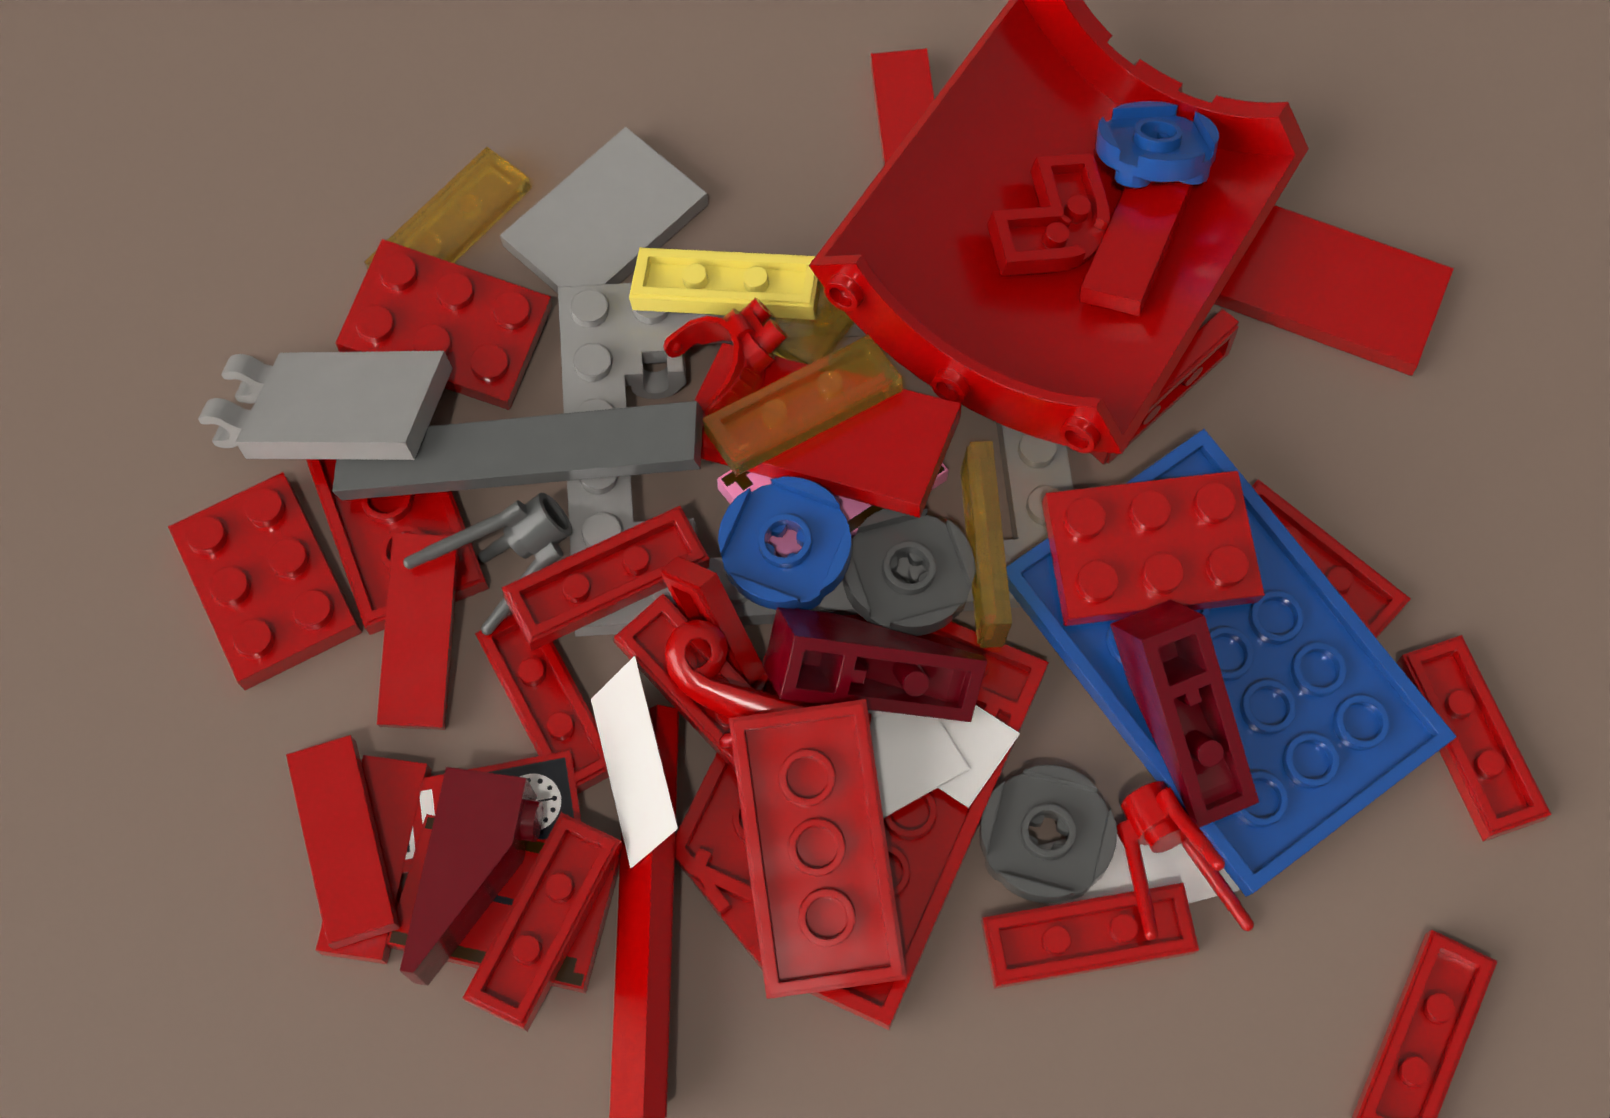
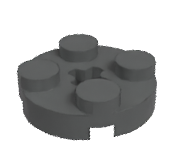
M925 508L920 518L889 509L880 510L869 516L859 526L857 534L852 538L851 561L842 579L847 598L855 611L866 619L868 623L913 636L926 635L948 625L964 610L975 575L974 554L969 541L959 527L948 519L945 524L938 518L927 515L928 509ZM908 558L912 566L923 565L926 572L920 574L917 583L914 584L898 580L892 574L897 570L898 559Z
M1037 765L1025 769L1023 774L1010 778L1005 784L1002 782L994 789L982 814L979 839L988 873L995 880L1001 882L1007 890L1030 901L1059 903L1068 899L1073 900L1082 897L1090 887L1102 878L1114 855L1117 842V826L1111 808L1108 811L1105 801L1097 794L1098 788L1087 777L1074 770L1056 765ZM1044 818H1052L1057 821L1056 831L1066 835V843L1064 845L1054 844L1051 850L1041 849L1038 847V839L1029 836V826L1040 827Z

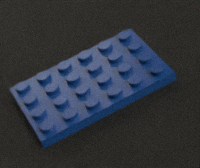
M1203 429L1127 483L1230 471L1239 472V470L1208 432ZM1239 472L1265 596L1258 603L1194 611L1205 615L1259 799V803L1200 827V830L1224 859L1225 871L1247 897L1264 886L1457 736ZM1045 539L1002 569L999 579L1156 781H1164L1168 787L1172 788L1182 808L1188 814L1128 684L1110 625L1118 620L1064 626L1049 539Z

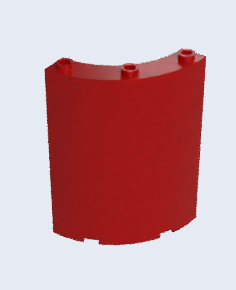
M1009 0L809 264V267L823 285L827 299L835 307L843 310L888 355L919 379L930 385L939 398L961 403V405L1003 426L1035 438L1068 446L1080 453L1095 451L1123 454L1309 148L1289 102H1252L1216 95L1211 103L1182 92L1183 83L1158 71L1141 59L1133 65L1107 43L1112 34L1095 17L1084 0ZM1158 101L1178 105L1176 116L1194 121L1196 111L1209 118L1215 124L1219 132L1216 158L1210 168L1209 178L1202 184L1193 185L1191 196L1140 316L1080 302L1081 285L1095 254L1086 263L1067 271L1000 276L987 223L993 210L1040 207L1030 172L1036 156L1093 153L1108 201L1111 220L1126 186L1121 185L1115 180L1116 170L1103 163L1097 155L1095 146L1098 124L1102 117L1105 118L1106 122L1111 120L1113 108L1122 104Z

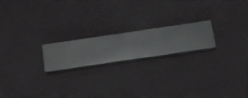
M697 401L428 426L415 460L336 459L332 492L341 500H354L701 469L703 410Z

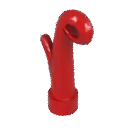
M695 619L684 622L673 630L667 640L664 654L667 670L677 687L695 702L724 717L736 718L821 706V704L783 700L776 694L713 679L720 672L726 661L728 645L726 637L719 627L709 621ZM699 638L705 640L711 647V657L704 665L694 669L686 660L685 649L691 640ZM868 712L869 723H871L872 713ZM731 732L724 733L721 736L719 743L723 748H733Z

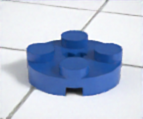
M1158 101L1131 102L1113 108L1111 120L1106 122L1104 117L1101 118L1098 124L1095 148L1097 155L1103 163L1116 170L1115 180L1123 186L1141 188L1149 185L1151 181H1180L1185 184L1197 185L1207 181L1210 168L1215 161L1219 141L1217 127L1209 118L1196 111L1194 121L1176 116L1178 105Z
M784 476L770 479V485L761 486L753 492L749 488L738 495L727 508L722 518L718 542L726 577L740 594L762 607L775 610L778 607L811 610L820 605L824 597L835 590L848 570L852 556V538L846 516L840 510V504L832 493L819 484L798 477ZM787 529L796 531V540L802 546L801 550L797 554L790 553L785 558L775 556V547L768 544L770 537H783Z

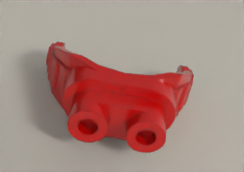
M756 297L740 312L733 308L723 318L703 316L690 320L664 341V351L672 358L683 355L690 347L697 343L704 345L717 341L733 342L734 349L731 369L721 387L703 405V413L710 420L722 419L733 411L735 406L738 404L743 405L754 397L764 383L765 369L775 360L772 352L788 338L783 329L774 320L770 319L773 316L770 310Z

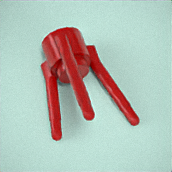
M1156 781L1130 793L1121 804V810L1127 820L1117 825V834L1126 851L1145 937L1149 940L1156 939L1158 929L1141 853V844L1148 845L1153 853L1165 852L1181 844L1239 926L1244 931H1251L1254 927L1253 920L1219 872L1225 867L1224 859L1182 808L1172 788L1168 787L1164 781Z

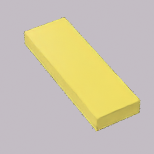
M639 247L629 300L632 310L726 315L733 308L740 312L756 297L770 310L773 315L771 318L815 320L821 282L809 267L815 256Z

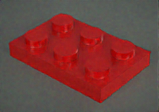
M381 239L335 343L339 352L444 351L452 366L445 389L510 410L552 308L551 296Z
M1238 471L1046 493L1042 500L1064 626L1120 620L1168 600H1173L1192 610L1258 603L1265 596Z
M284 472L168 526L237 683L244 690L262 683L362 633L292 485Z

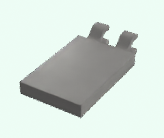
M444 351L279 353L273 366L264 364L249 355L235 354L230 356L221 375L227 380L238 379L242 381L235 394V398L242 403H254L252 409L241 408L226 399L213 398L207 401L198 420L201 424L219 425L212 440L214 445L221 448H234L238 446L245 459L415 460L452 371V366Z

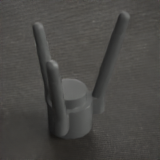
M540 492L526 504L517 500L501 513L404 558L403 564L404 567L412 569L503 528L504 535L479 552L478 560L486 563L510 547L524 559L534 555L535 560L519 578L521 579L553 564L563 556V552L558 544L571 535L572 526L559 504L546 493ZM505 598L499 602L492 614L481 626L483 634H492L511 612Z

